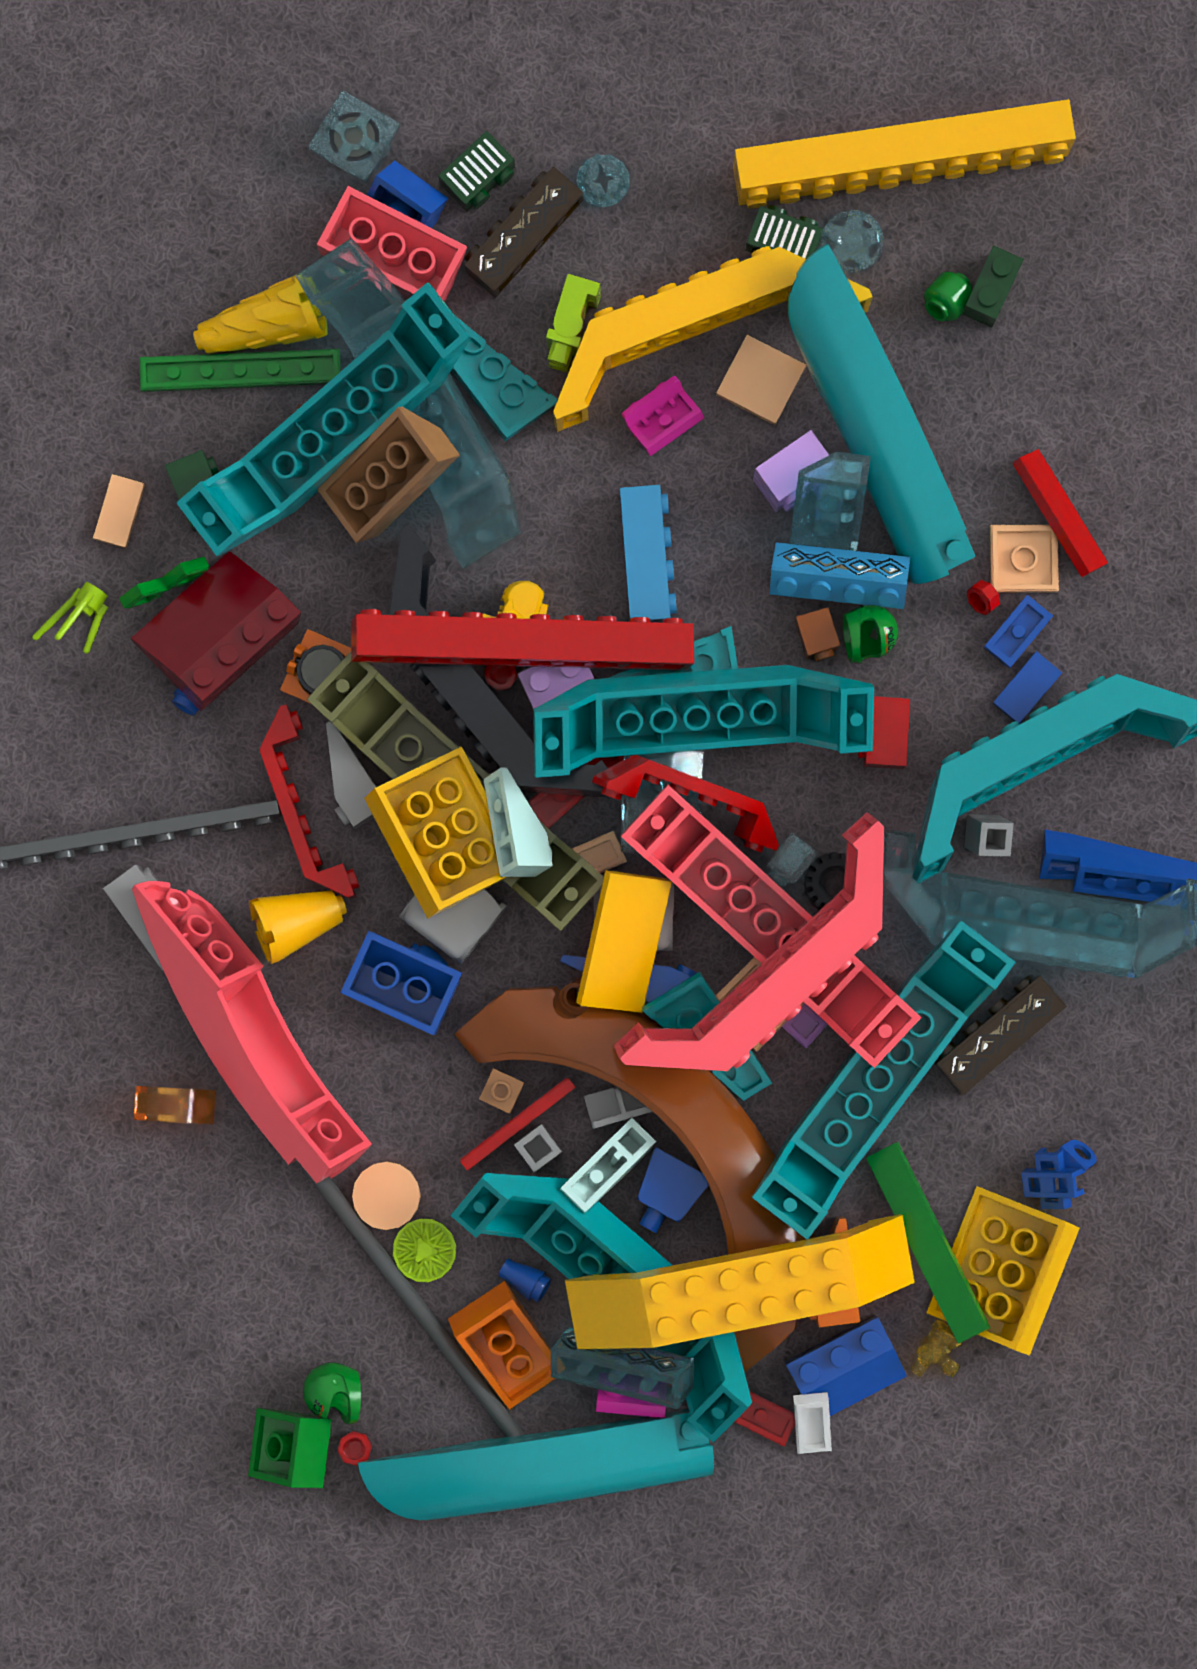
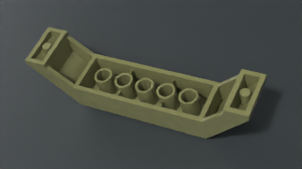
M351 652L307 698L308 702L392 780L459 748L408 702L368 662H351ZM466 754L485 790L483 779L488 777L489 774ZM541 823L547 832L549 846L552 850L553 866L536 877H507L502 881L558 930L562 931L602 887L604 877L583 857L578 855Z

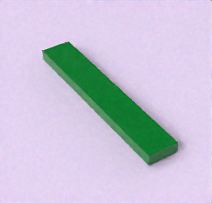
M340 349L139 357L141 392L327 384L341 372Z
M899 1142L893 1143L867 1157L866 1159L893 1214L903 1215L907 1242L957 1343H962L990 1329L991 1327Z

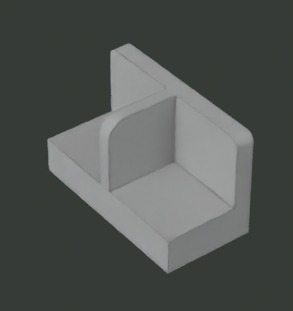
M617 1086L584 1096L593 1129L653 1112L638 1099Z

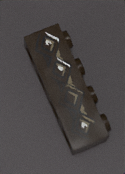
M554 166L548 173L542 171L531 184L533 189L526 197L519 196L509 208L511 214L503 222L501 220L495 222L487 233L489 238L481 247L478 244L475 245L464 259L467 261L464 265L465 272L494 298L503 291L584 201V192Z
M1029 975L1026 976L1013 988L1017 993L1008 1001L1003 997L988 1009L991 1016L982 1023L976 1019L962 1031L965 1036L963 1040L956 1046L952 1041L949 1042L940 1054L939 1060L934 1065L960 1095L966 1094L1067 1007L1041 975L1036 976L1034 979Z

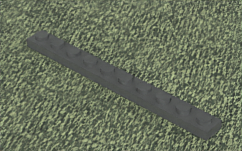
M275 800L0 847V870L8 869V862L20 860L21 866L42 863L41 857L54 855L55 860L69 859L75 857L74 851L88 849V854L108 852L109 845L121 843V848L127 849L142 846L141 840L154 838L155 843L174 841V834L188 832V837H199L208 835L209 828L221 827L222 832L242 829L241 823L254 821L255 826L270 825L275 823L274 817L282 816L278 801Z

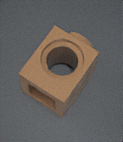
M493 1068L479 1100L511 1114L525 1083Z

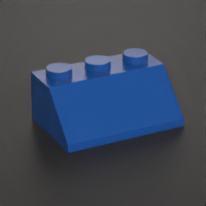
M368 931L340 993L429 1034L436 1035L451 1004L462 972L372 931Z
M876 1315L785 1361L801 1395L828 1392L830 1416L907 1377L897 1353Z

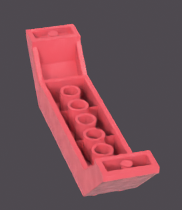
M668 784L620 835L761 963L769 958L813 917ZM853 955L851 957L853 962L845 971L840 974L835 972L826 980L828 984L820 994L813 998L809 996L803 1002L875 1068L922 1017L859 958Z
M866 812L842 834L843 838L847 841L844 888L694 1027L644 1028L638 1022L613 1045L619 1059L625 1065L728 1071L733 1066L738 1068L744 1064L751 1055L749 1051L758 1043L763 1045L769 1041L776 1033L774 1028L784 1019L789 1021L794 1018L802 1009L800 1004L809 996L813 998L820 994L828 984L826 980L835 972L840 974L852 964L853 959L851 957L861 948L863 950L868 949L878 940L879 936L877 933L882 930L884 826Z

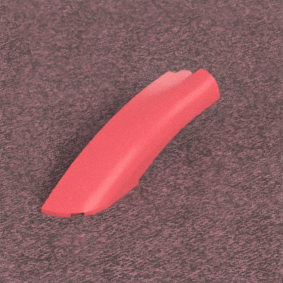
M147 881L134 885L132 891L141 917L170 986L199 1041L234 1096L288 1165L297 1160L316 1184L329 1176L332 1179L363 1155L372 1143L331 1095L307 1061L272 997L261 972V969L264 967L217 909L195 892L188 889L184 893L170 888V883L163 881Z

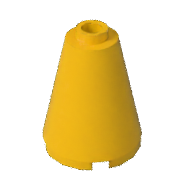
M332 890L259 897L249 900L251 920L256 921L258 930L255 931L257 939L267 961H270L271 964L279 962L343 922L342 915L347 914L342 896H335Z

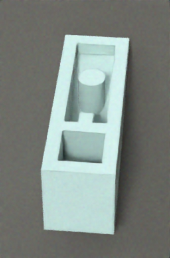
M499 768L483 780L500 877H536L553 866L552 850L549 846L547 832L508 769Z
M631 1118L560 1190L583 1213H586L651 1151L656 1141Z

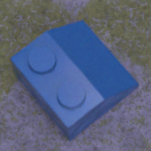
M393 161L376 175L367 196L430 228H433L437 223L449 199L396 161Z

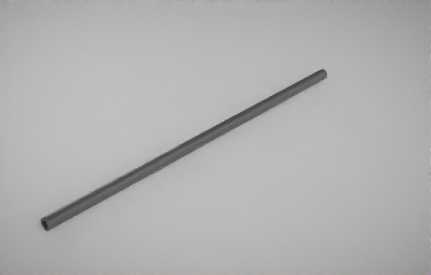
M297 1161L506 1437L526 1435L409 1280L397 1268L396 1263L364 1221L361 1220L358 1213L332 1179L327 1177L316 1184Z

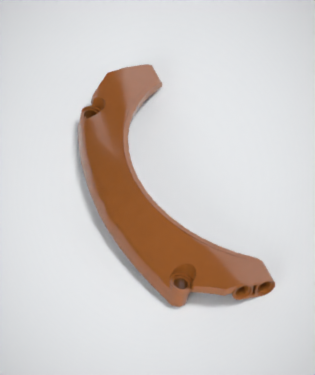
M582 976L574 979L561 990L557 986L509 988L502 995L500 994L454 1034L457 1040L478 1063L504 1060H531L571 1067L614 1084L638 1099L658 1115L679 1137L696 1160L708 1181L720 1211L726 1233L728 1254L806 1239L752 1198L753 1193L773 1162L775 1155L755 1124L729 1090L710 1070L625 1065L619 1059L613 1045L638 1022L644 1028L663 1027L643 1012L580 1006L576 1003L577 997L574 989L575 987H580ZM812 1233V1235L809 1237V1239H810V1238H815L814 1233ZM799 1319L734 1332L744 1373L780 1345L796 1329Z

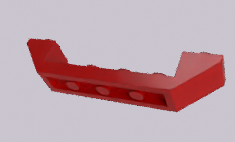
M286 704L279 707L259 751L304 877L349 899L355 898L357 896L354 889L360 886L353 868L347 870L346 865L342 863L320 872L318 870V866L323 865L317 846L310 848L306 836L312 833L306 815L299 816L295 803L300 802V798L294 782L288 784L284 775V771L289 770L283 751L276 752L275 749L299 740L298 731L303 729L297 710L291 712Z
M636 754L593 777L592 783L603 787L601 794L620 801L623 795L635 799L642 779L656 785H660L661 779L671 782L670 787L680 794L688 796L690 790L699 793L697 800L715 807L718 800L727 803L725 810L740 816L734 835L745 839L743 846L761 853L764 847L775 851L779 847L763 802Z

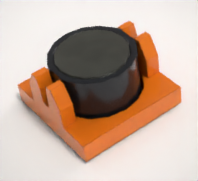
M307 629L301 644H298L294 649L293 659L287 665V675L280 691L311 704L307 701V698L351 652V648Z

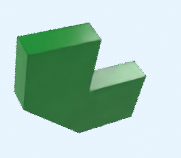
M205 556L179 563L163 577L135 585L122 595L119 600L124 609L150 603L160 598L163 592L191 583L207 571L210 566Z

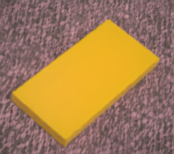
M605 871L576 1003L587 1007L643 1012L642 1007L647 995L672 881L667 878Z

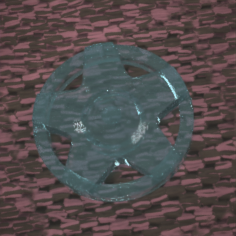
M858 210L844 211L832 217L825 225L821 237V247L826 244V239L835 245L833 253L845 273H859L872 267L878 261L884 245L883 232L880 225L873 217ZM847 218L844 226L834 225L837 221ZM863 220L867 221L873 228H864ZM878 244L877 251L871 259L869 248ZM851 259L857 264V267H848L842 264Z

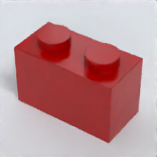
M874 696L873 751L858 752V758H864V767L904 769L907 766L910 699Z

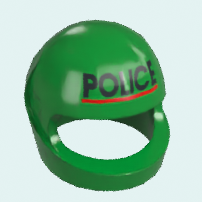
M863 605L843 614V635L850 663L862 664V661L866 658L883 657L895 647L899 633L898 624L895 617L887 609L876 605ZM873 628H875L877 633V639L869 637Z
M327 1362L312 1369L305 1378L303 1385V1398L308 1409L316 1416L326 1419L330 1408H335L345 1424L357 1423L361 1408V1384L358 1371L334 1362Z

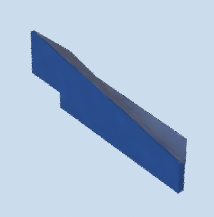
M1045 829L1039 878L1074 879L1073 892L1174 905L1184 900L1186 892L1197 887V863L1075 834Z

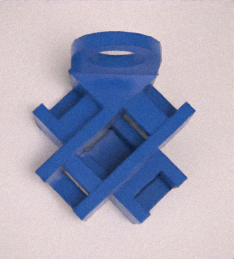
M1070 1140L1056 1152H1047V1148H1041L1034 1154L1036 1168H1026L1021 1172L1024 1197L1040 1198L1041 1209H1067L1072 1207L1071 1198L1085 1194L1084 1188H1077L1076 1176L1090 1169L1097 1159L1090 1147L1078 1140ZM1074 1148L1083 1151L1087 1155L1088 1159H1084L1080 1155H1078ZM1031 1178H1034L1035 1188L1031 1186ZM1055 1178H1058L1059 1189H1056Z

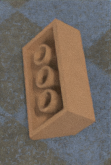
M401 406L317 490L353 540L358 543L379 536L460 454L441 428Z

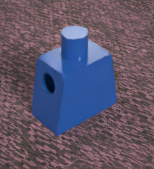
M655 1147L637 1196V1200L648 1205L639 1224L657 1234L666 1216L679 1223L709 1186L704 1174Z

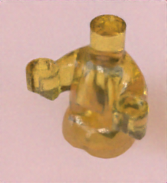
M936 1320L931 1327L930 1333L922 1339L920 1346L916 1350L917 1360L910 1368L917 1376L921 1377L927 1368L934 1364L942 1366L943 1373L947 1376L951 1375L952 1378L959 1370L960 1366L948 1354L952 1349L959 1348L962 1343H957L948 1324L941 1320Z

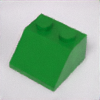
M257 1408L248 1476L291 1488H323L332 1419H323L313 1414Z

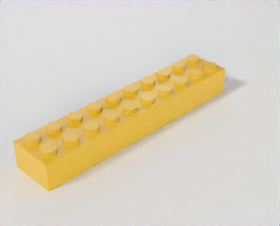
M1068 99L735 149L733 171L739 206L747 204V208L756 209L760 208V206H766V201L780 200L781 204H790L799 201L800 196L813 195L814 199L827 198L833 195V191L846 190L847 194H856L865 191L867 186L879 185L880 189H890L898 186L900 181L912 180V184H923L930 182L934 176L945 175V179H956L963 177L965 172L978 170V174H990L996 172L1000 166L1010 165L1011 169H1023L1029 167L1031 162L1041 160L1047 165L1062 162L1064 160L1063 157L1068 156L1076 136L1070 100Z

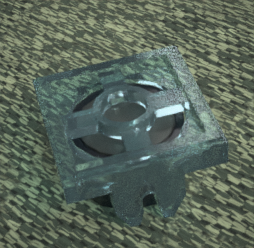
M342 90L310 142L308 149L367 183L373 171L379 170L382 166L383 157L388 156L392 146L391 141L399 130L400 123Z

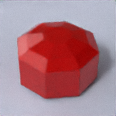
M980 580L967 590L968 603L980 614L987 615L1000 605L999 593L991 583Z
M488 665L484 670L487 685L497 692L510 690L518 679L515 666Z
M353 1430L341 1437L338 1453L344 1463L357 1466V1462L369 1459L372 1444L365 1433Z

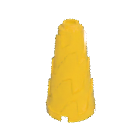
M303 271L270 286L267 290L243 299L239 304L199 323L197 326L198 330L193 332L197 348L205 350L207 354L221 351H237L247 348L258 349L280 343L285 345L318 339L328 335V324L326 315L321 316L320 307L323 306L315 282L310 273Z

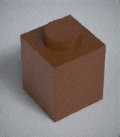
M826 607L797 616L794 622L806 659L814 657L815 662H820L834 657L833 651L839 649L840 643L829 608Z

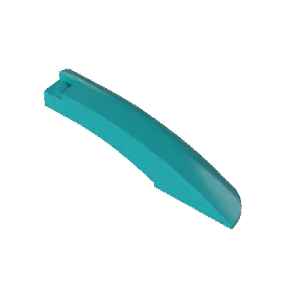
M825 244L813 252L796 273L797 277L788 296L790 328L817 390L823 398L871 495L897 555L910 557L909 581L913 584L935 581L949 575L948 570L976 556L965 533V530H967L906 394L829 244Z
M689 1409L667 1412L665 1413V1418L645 1416L550 1432L496 1439L490 1438L357 1462L366 1488L384 1508L408 1519L434 1520L565 1502L712 1476L714 1471L713 1446L709 1444V1439L687 1420L690 1416Z

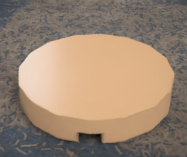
M387 1161L373 1164L362 1171L354 1184L352 1198L354 1209L361 1220L373 1228L389 1230L399 1228L412 1219L418 1210L421 1194L418 1182L410 1170L401 1164Z

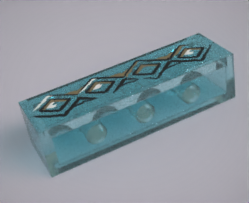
M568 1327L551 1347V1377L678 1409L694 1388V1358L654 1348L577 1349L574 1329Z

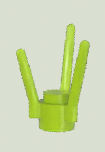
M85 582L82 588H77L71 598L32 636L33 640H38L74 605L75 609L56 633L55 639L60 640L81 612L89 617L94 612L96 614L83 652L88 654L102 617L109 608L104 604L108 595L91 583Z

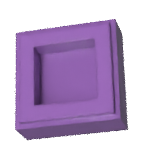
M804 1004L800 1012L794 1018L787 1021L782 1028L806 1049L828 1024L808 1005Z

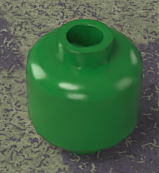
M942 272L924 292L925 309L928 314L940 322L958 319L965 311V305L972 292L970 280L962 273Z

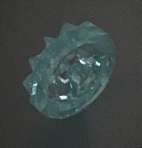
M596 154L594 157L585 160L577 172V187L584 192V200L591 205L597 207L613 206L620 202L628 192L630 185L629 172L623 161L618 160L611 154ZM600 167H602V171L605 172L606 176L613 177V179L608 181L606 193L600 183L593 182V180L598 179Z

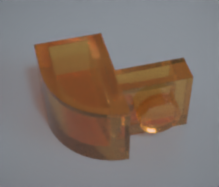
M136 1086L134 1120L214 1124L216 1090Z

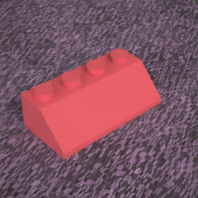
M347 186L317 243L320 255L406 299H409L424 284L430 283L444 302L455 283L467 250L466 245L350 186Z

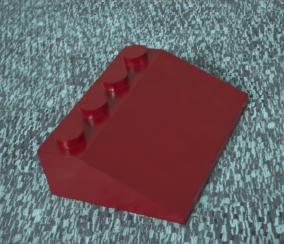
M229 551L132 636L131 640L202 711L299 624L301 612L277 587Z

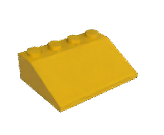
M462 746L374 788L364 797L427 919L507 878L500 877L486 791Z
M976 1186L952 1251L991 1327L978 1335L1030 1356L1080 1228ZM933 1294L926 1313L946 1321Z

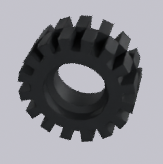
M830 852L829 854H824L817 858L807 870L804 879L805 893L811 904L815 905L818 910H821L835 897L828 895L822 887L823 876L831 870H838L845 874V853Z

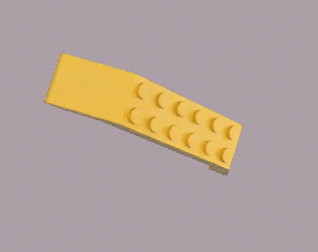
M766 246L754 251L751 254L752 257L740 262L738 258L729 260L720 265V270L708 274L707 271H701L690 276L687 283L679 286L676 283H670L660 287L656 295L645 298L644 295H639L626 301V306L614 310L613 307H608L594 314L595 318L591 319L588 323L553 411L554 425L557 432L589 420L588 406L605 371L788 301L789 293H791L797 277L796 273L806 259L781 247L771 250L770 246ZM848 279L864 312H868L872 300L870 289Z
M901 1214L869 1220L867 1223L841 1233L810 1238L808 1240L805 1239L637 1273L593 1274L565 1280L577 1349L655 1348L857 1308L915 1283L903 1215Z

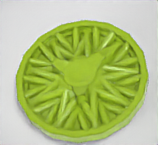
M420 1218L407 1223L398 1232L393 1243V1257L397 1268L406 1277L416 1282H431L443 1277L451 1269L456 1258V1243L453 1234L444 1224L434 1219Z

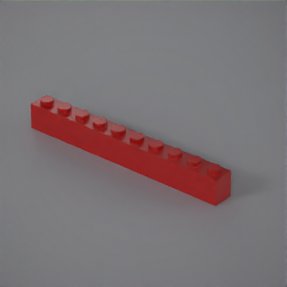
M365 609L361 610L360 614H356L351 621V662L687 670L694 664L693 623H683L681 618H666L662 620V623L650 622V618L633 617L629 619V622L617 621V617L600 616L596 618V621H587L581 615H567L563 617V620H552L550 615L534 614L530 615V619H517V615L513 613H500L496 615V618H483V613L479 612L463 613L462 617H449V612L445 611L429 612V616H415V611L411 610L395 611L394 615H381L380 610Z

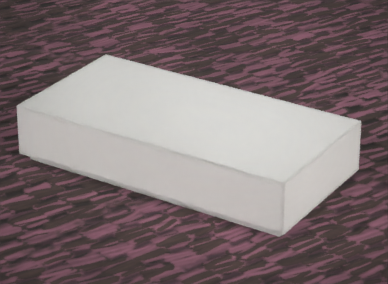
M828 1392L793 1395L797 1454L832 1451Z

